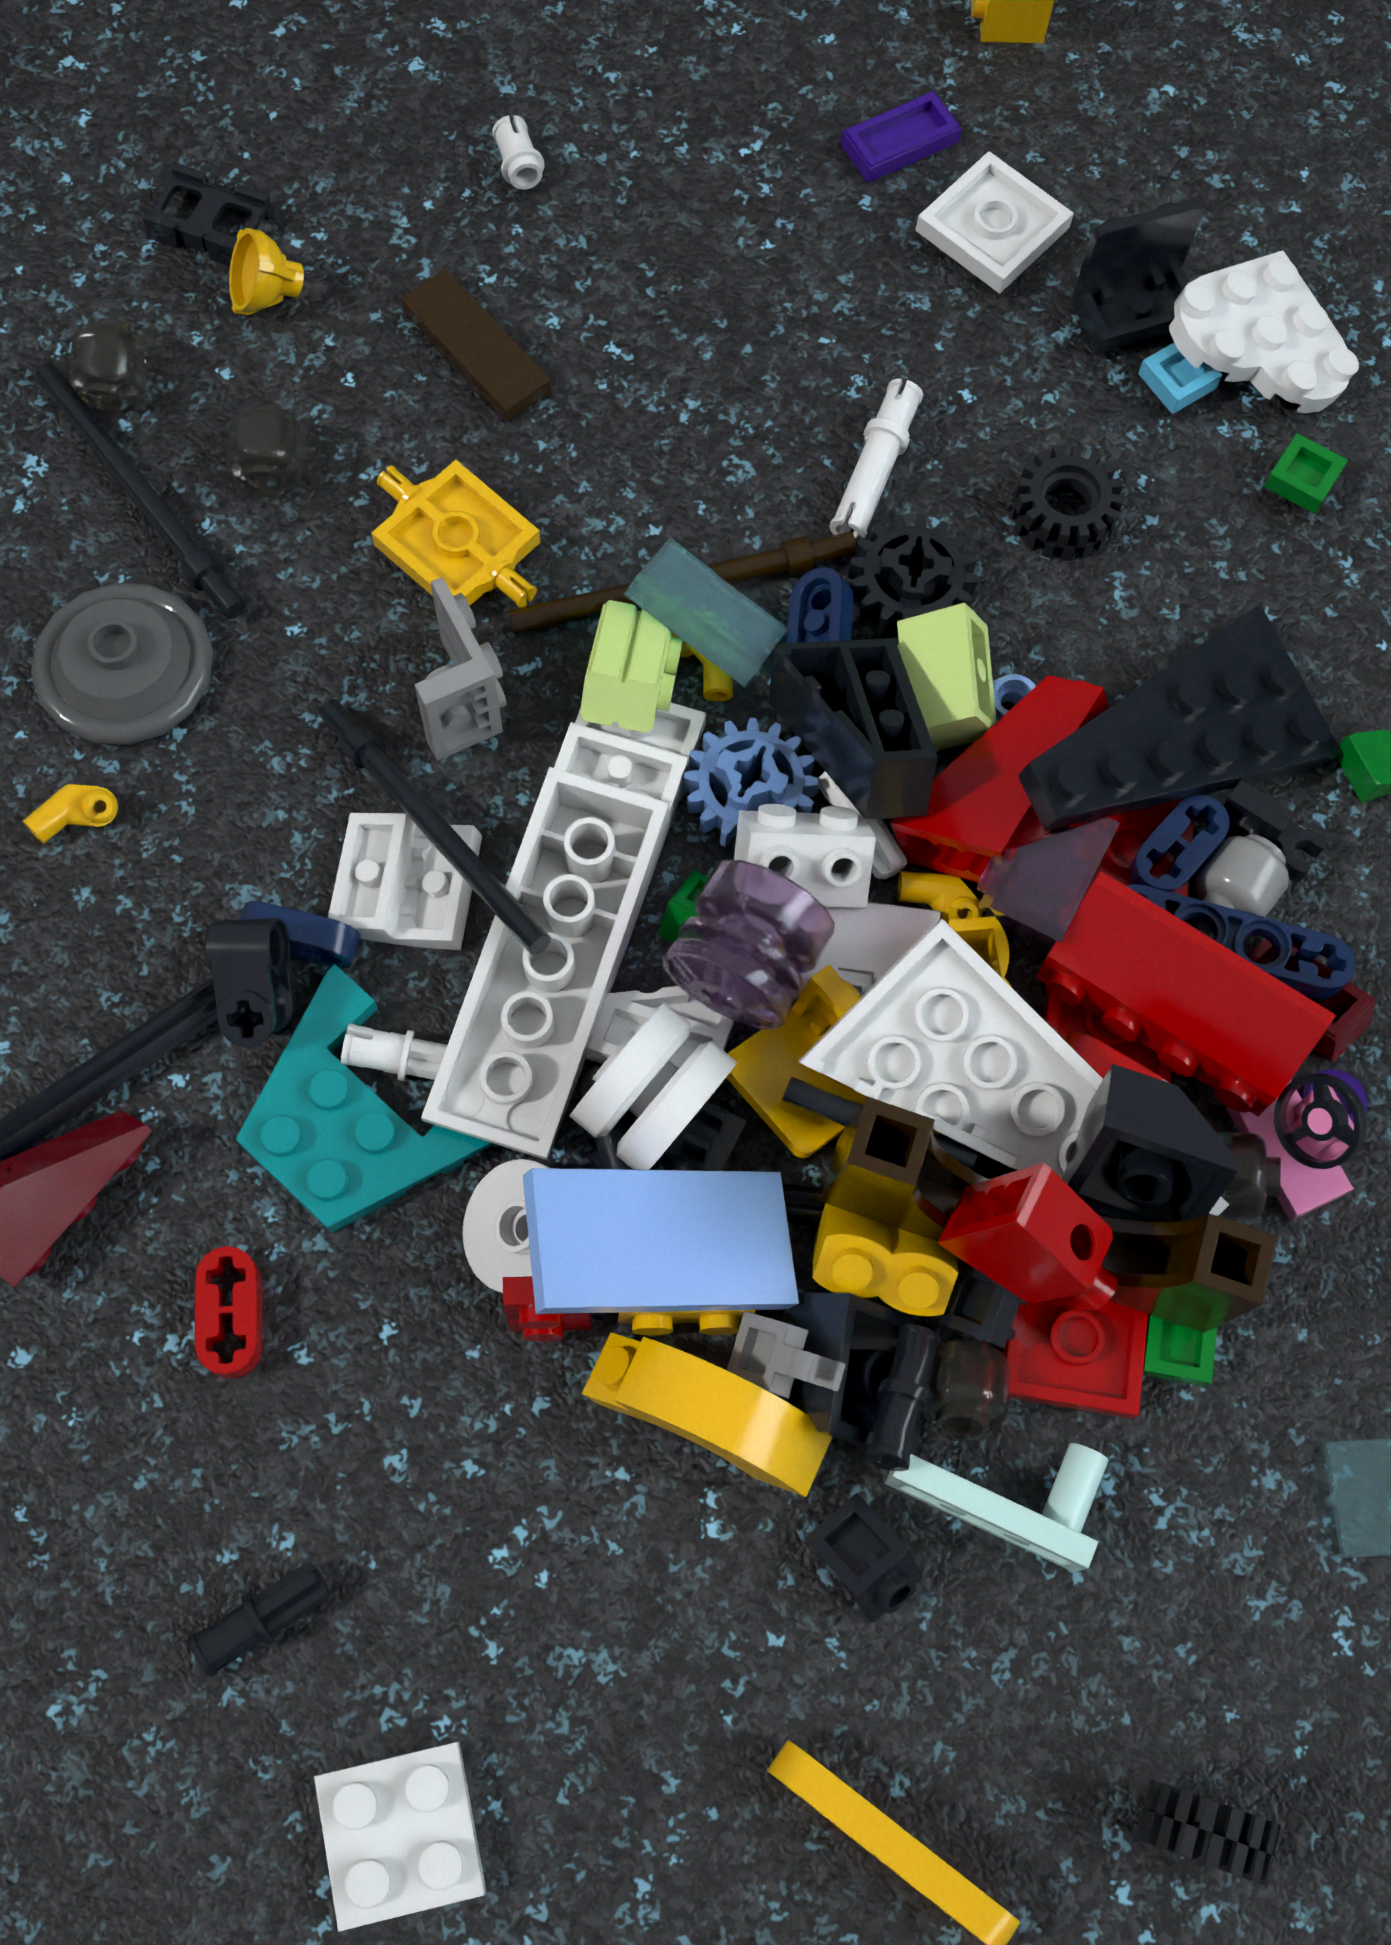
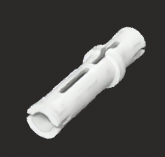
M893 379L889 382L887 393L877 417L867 423L863 434L865 435L864 440L866 443L835 517L830 523L829 528L834 535L850 532L851 528H853L856 543L860 538L865 539L867 528L898 455H902L908 447L910 441L908 439L910 436L908 429L917 407L923 399L924 394L921 388L912 381L907 380L902 395L899 394L902 379Z

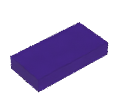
M932 91L843 130L840 145L867 183L960 142L962 128L935 91Z

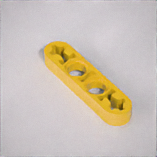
M790 1740L786 1741L767 1769L771 1775L984 1944L1007 1945L1021 1923L1018 1919Z

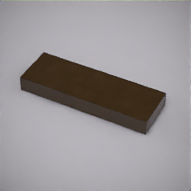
M446 269L400 298L402 311L506 422L551 392V379Z

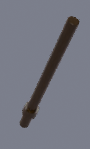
M851 531L808 541L806 536L781 541V548L508 611L513 634L599 615L602 612L603 604H606L608 600L637 606L786 571L788 576L801 574L813 570V564L855 555L856 542Z

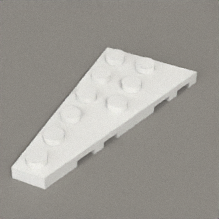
M939 919L798 1060L799 1063L819 1073H823L865 1096L935 1119L934 1130L1011 1168L1021 1170L1044 1162L1061 1179L1063 1178L1087 1106L1103 1081V1078L943 919ZM1220 1197L1209 1213L1218 1216L1229 1204Z

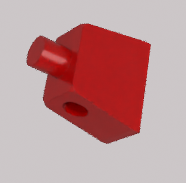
M1044 1162L965 1187L938 1241V1244L1014 1295L1030 1303L1072 1295L1089 1310L1094 1311L1103 1307L1111 1299L1118 1284L1116 1276L1102 1266V1262L1113 1240L1111 1227Z

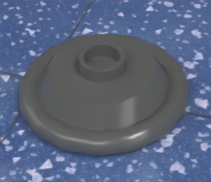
M112 583L82 592L52 615L36 640L31 676L40 705L63 730L92 743L132 745L164 735L193 713L210 684L214 651L204 621L181 597L151 584Z

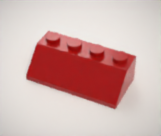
M1100 871L1036 978L1046 983L1049 993L1059 1001L1070 1006L1081 1005L1100 1017L1103 1026L1113 1035L1126 1041H1138L1157 1053L1159 1061L1170 1071L1185 1077L1194 1076L1213 1088L1215 1096L1229 1108L1243 1113L1251 1112L1257 1117L1279 1097L1336 1016L1103 871Z

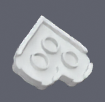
M1284 251L1202 275L1188 283L1174 302L1175 318L1169 325V331L1177 349L1192 366L1198 369L1204 362L1217 371L1228 373L1225 379L1228 382L1249 380L1268 400L1276 393L1288 402L1300 404L1296 412H1319L1332 404L1346 389L1349 380L1359 369L1358 359L1347 349L1343 338L1328 318L1327 313L1320 306Z

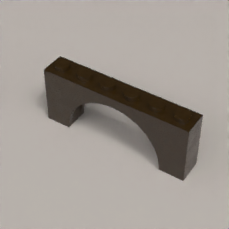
M867 1096L837 1141L819 1201L938 1242L964 1188L989 1179L958 1162L938 1144L932 1132L935 1119ZM1210 1213L1193 1220L1178 1222H1145L1100 1216L1111 1227L1113 1240L1102 1262V1266L1116 1276L1118 1280L1116 1291L1109 1301L1202 1333L1263 1304L1277 1236Z

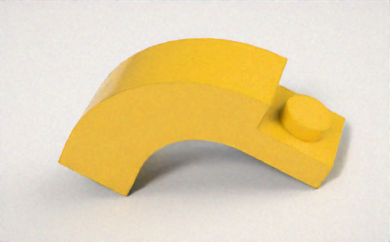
M611 1332L582 1391L584 1396L596 1404L652 1423L680 1435L719 1455L754 1479L803 1497H807L833 1437L818 1432L809 1415L765 1389L703 1359L643 1337L640 1342Z

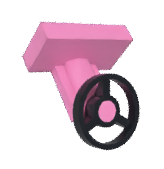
M1311 1074L1293 1081L1290 1080L1279 1097L1259 1117L1251 1112L1243 1113L1233 1110L1228 1106L1226 1107L1290 1221L1326 1205L1354 1189L1340 1165L1356 1156L1363 1146L1367 1133V1117L1364 1106L1356 1092L1341 1079L1328 1074ZM1313 1082V1090L1304 1099H1301L1297 1089L1305 1083ZM1333 1089L1339 1092L1348 1103L1353 1115L1354 1124Z

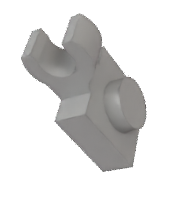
M744 1311L727 1371L770 1393L789 1398L794 1378L838 1391L846 1364L804 1351L803 1348L809 1330Z

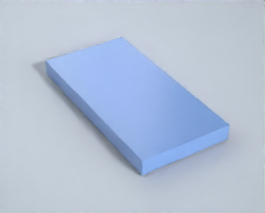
M531 1168L523 1175L536 1314L789 1309L799 1304L781 1172Z

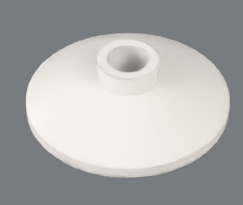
M518 1159L495 1167L477 1185L466 1208L463 1222V1244L469 1265L482 1283L502 1293L503 1277L532 1276L523 1175L531 1168H549L539 1162Z

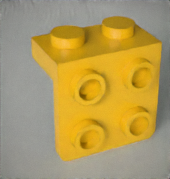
M827 965L809 979L790 1010L727 1053L737 1064L726 1078L787 1148L799 1158L810 1157L843 1132L846 1127L783 1102L782 1099L791 1077L859 1104H862L867 1097L853 1088L823 1073H819L798 1061L861 998L857 989L849 982L844 981L830 965Z

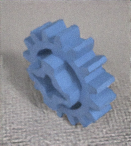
M750 718L747 724V731L738 732L736 726L730 720L725 722L723 738L719 739L716 735L706 732L703 735L702 748L704 752L691 750L689 754V768L692 771L684 772V791L691 793L687 796V811L689 814L703 812L700 817L699 830L704 834L715 827L721 830L720 845L724 847L732 841L734 836H737L739 810L758 811V807L763 804H781L794 808L797 813H812L814 801L810 798L816 796L818 788V778L810 776L813 773L814 757L812 755L798 757L802 739L797 735L786 742L780 739L781 724L775 722L768 732L765 733L759 731L757 719ZM776 762L785 770L787 775L778 771ZM760 772L759 781H755L751 788H747L744 796L741 797V788H746L750 781H754L757 773ZM710 784L714 786L713 793L723 796L726 803L725 808L714 797Z

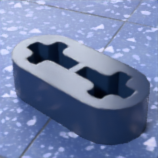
M1197 794L1182 800L1141 845L1129 867L1131 884L1146 885L1178 894L1215 852L1229 830L1230 818L1225 807L1218 800L1206 795ZM1199 817L1204 819L1209 824L1205 831L1199 832L1191 843L1182 838L1190 822H1195ZM1169 852L1177 859L1168 874L1162 875L1159 879L1153 877L1149 873L1152 865L1160 863Z
M249 901L245 903L240 920L281 918L285 922L290 937V958L332 967L336 964L340 969L351 967L361 935L350 925L328 917L266 902Z

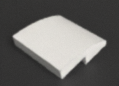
M350 813L328 918L350 925L360 933V939L422 948L461 950L472 888L407 814ZM450 825L475 854L479 856L482 835L474 825Z

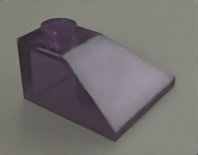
M1109 817L1082 822L1006 849L1003 857L995 854L985 867L977 886V890L985 893L978 908L990 916H995L999 922L1031 941L1061 943L1120 823Z

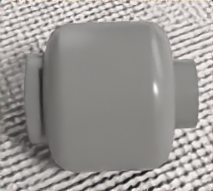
M1249 834L1244 837L1232 836L1225 838L1195 875L1193 880L1195 893L1202 901L1266 917L1289 885L1288 870L1285 867V856L1275 844L1259 835Z

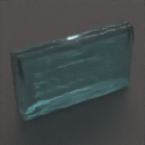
M672 538L662 546L638 573L624 594L743 687L752 679L774 649V645L778 644L788 630L787 627L747 596L736 590Z

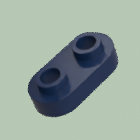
M827 567L813 569L802 576L794 586L790 596L787 643L851 640L854 595L851 586L835 570Z

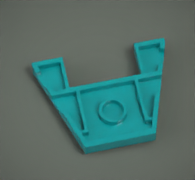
M336 964L324 976L236 1137L239 1145L330 1233L406 1195V1190L439 1173L444 1175L464 1165V1160L491 1146L495 1149L500 1146L437 1125L425 1136H420L344 1064H341V1061L332 1053L344 1042L349 1023L361 1026L378 1008L375 1000Z

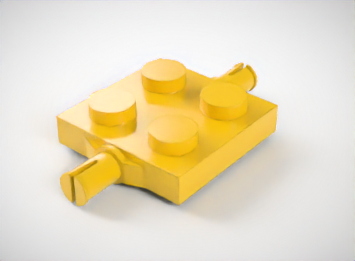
M457 460L453 461L435 478L424 481L419 485H414L392 465L386 467L387 474L385 471L380 473L377 485L399 503L393 514L371 532L374 546L433 596L430 582L443 577L452 596L462 593L469 606L485 592L491 591L496 587L512 599L519 608L527 606V600L528 602L533 600L537 592L536 587L528 583L514 569L518 562L541 543L540 530Z

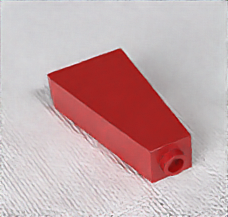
M1051 675L1043 679L933 780L927 816L897 817L892 819L890 822L898 845L907 858V863L1013 893L1051 831H1044L1018 775L1032 760L1108 709L1104 687L1092 685L1086 681H1074Z

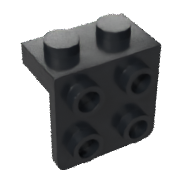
M1197 200L1165 203L1154 210L1129 217H1113L1093 230L1071 302L1096 354L1171 334L1169 325L1175 318L1174 302L1185 286L1190 283L1183 269V264L1203 214V210Z

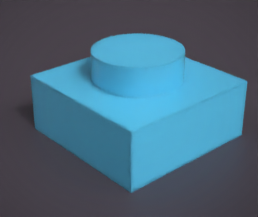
M1175 343L1144 359L1138 372L1139 376L1172 414L1217 389L1222 378L1220 371L1215 370L1204 362L1198 369L1192 366L1177 349Z

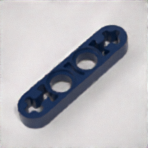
M1127 885L1133 891L1182 921L1197 919L1206 923L1213 933V940L1306 997L1326 999L1335 996L1351 980L1355 972L1356 960L1351 948L1343 940L1333 935L1146 885ZM1250 936H1261L1267 939L1276 951L1275 961L1269 964H1258L1251 961L1243 950V940ZM1292 947H1295L1297 952L1292 960L1297 962L1289 971L1284 966L1292 953ZM1318 955L1326 957L1327 968L1333 970L1327 979L1317 976L1318 966L1312 963Z

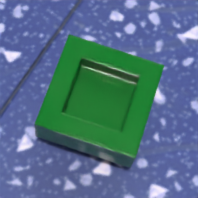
M1296 433L1271 472L1264 487L1315 514L1348 460Z
M1148 1314L1143 1375L1196 1386H1208L1212 1383L1217 1327L1202 1333Z

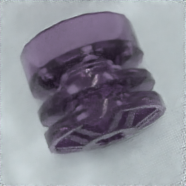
M723 860L714 867L695 900V909L699 917H689L681 924L678 930L679 938L669 945L662 957L663 967L680 988L714 1012L735 1022L757 1029L775 1030L783 1026L789 1017L791 1002L799 998L803 991L804 979L800 973H807L816 967L834 934L835 922L825 906L809 891L789 878L761 865L742 860Z

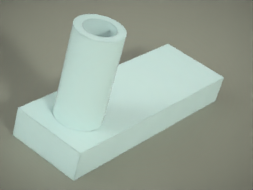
M1076 1443L1069 1444L1042 1515L912 1454L910 1455L911 1460L908 1470H890L885 1484L1074 1573L1088 1569L1099 1541L1081 1534V1531L1109 1461L1103 1454Z

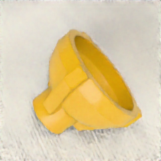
M251 228L240 229L232 253L229 272V289L234 313L250 315L282 302L284 296L298 297L304 281L302 264L286 260V256L282 254L276 242L264 232Z

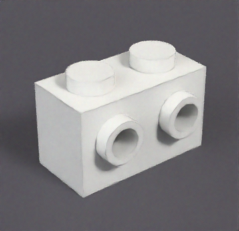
M763 804L758 807V811L739 810L732 883L742 904L867 908L876 836L862 815L846 807L828 806L822 808L820 813H797L794 808L786 805Z

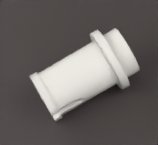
M514 115L513 122L517 133H515L509 116H505L495 123L492 130L493 138L498 145L503 159L501 165L502 175L508 183L517 189L525 190L532 188L542 178V172L545 167L544 159L540 152L533 148L527 131V125L523 118Z

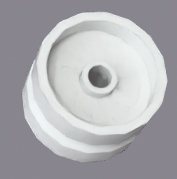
M665 1002L651 1015L636 1034L631 1031L593 1076L592 1079L595 1081L593 1086L570 1115L573 1120L597 1138L607 1135L628 1110L633 1113L638 1119L617 1145V1156L633 1170H649L737 1064L732 1057L714 1042L709 1041L700 1044L680 1068L675 1066L670 1059L689 1037L691 1023Z

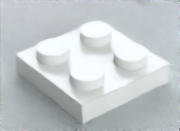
M988 151L918 216L915 231L1000 294L1070 228L1074 213Z
M460 1742L314 1776L338 1932L484 1896L487 1893Z

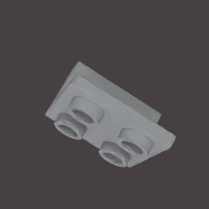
M443 577L435 579L430 583L441 641L454 665L437 668L425 680L414 684L426 740L437 761L502 733L500 708L507 706L505 695L497 680L503 677L498 658L488 642L481 645L478 644L471 629L476 628L475 618L466 598L462 593L452 596Z

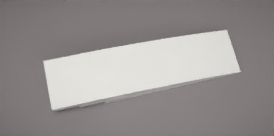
M670 703L669 712L656 711L653 729H650L648 733L620 728L618 722L607 726L583 721L580 711L576 722H570L555 766L548 769L506 884V888L551 937L550 944L541 953L531 955L495 915L421 1116L422 1121L548 1160L586 1060L588 1042L606 995L611 992L684 788V772L690 771L689 754L691 750H697L706 725L705 712Z

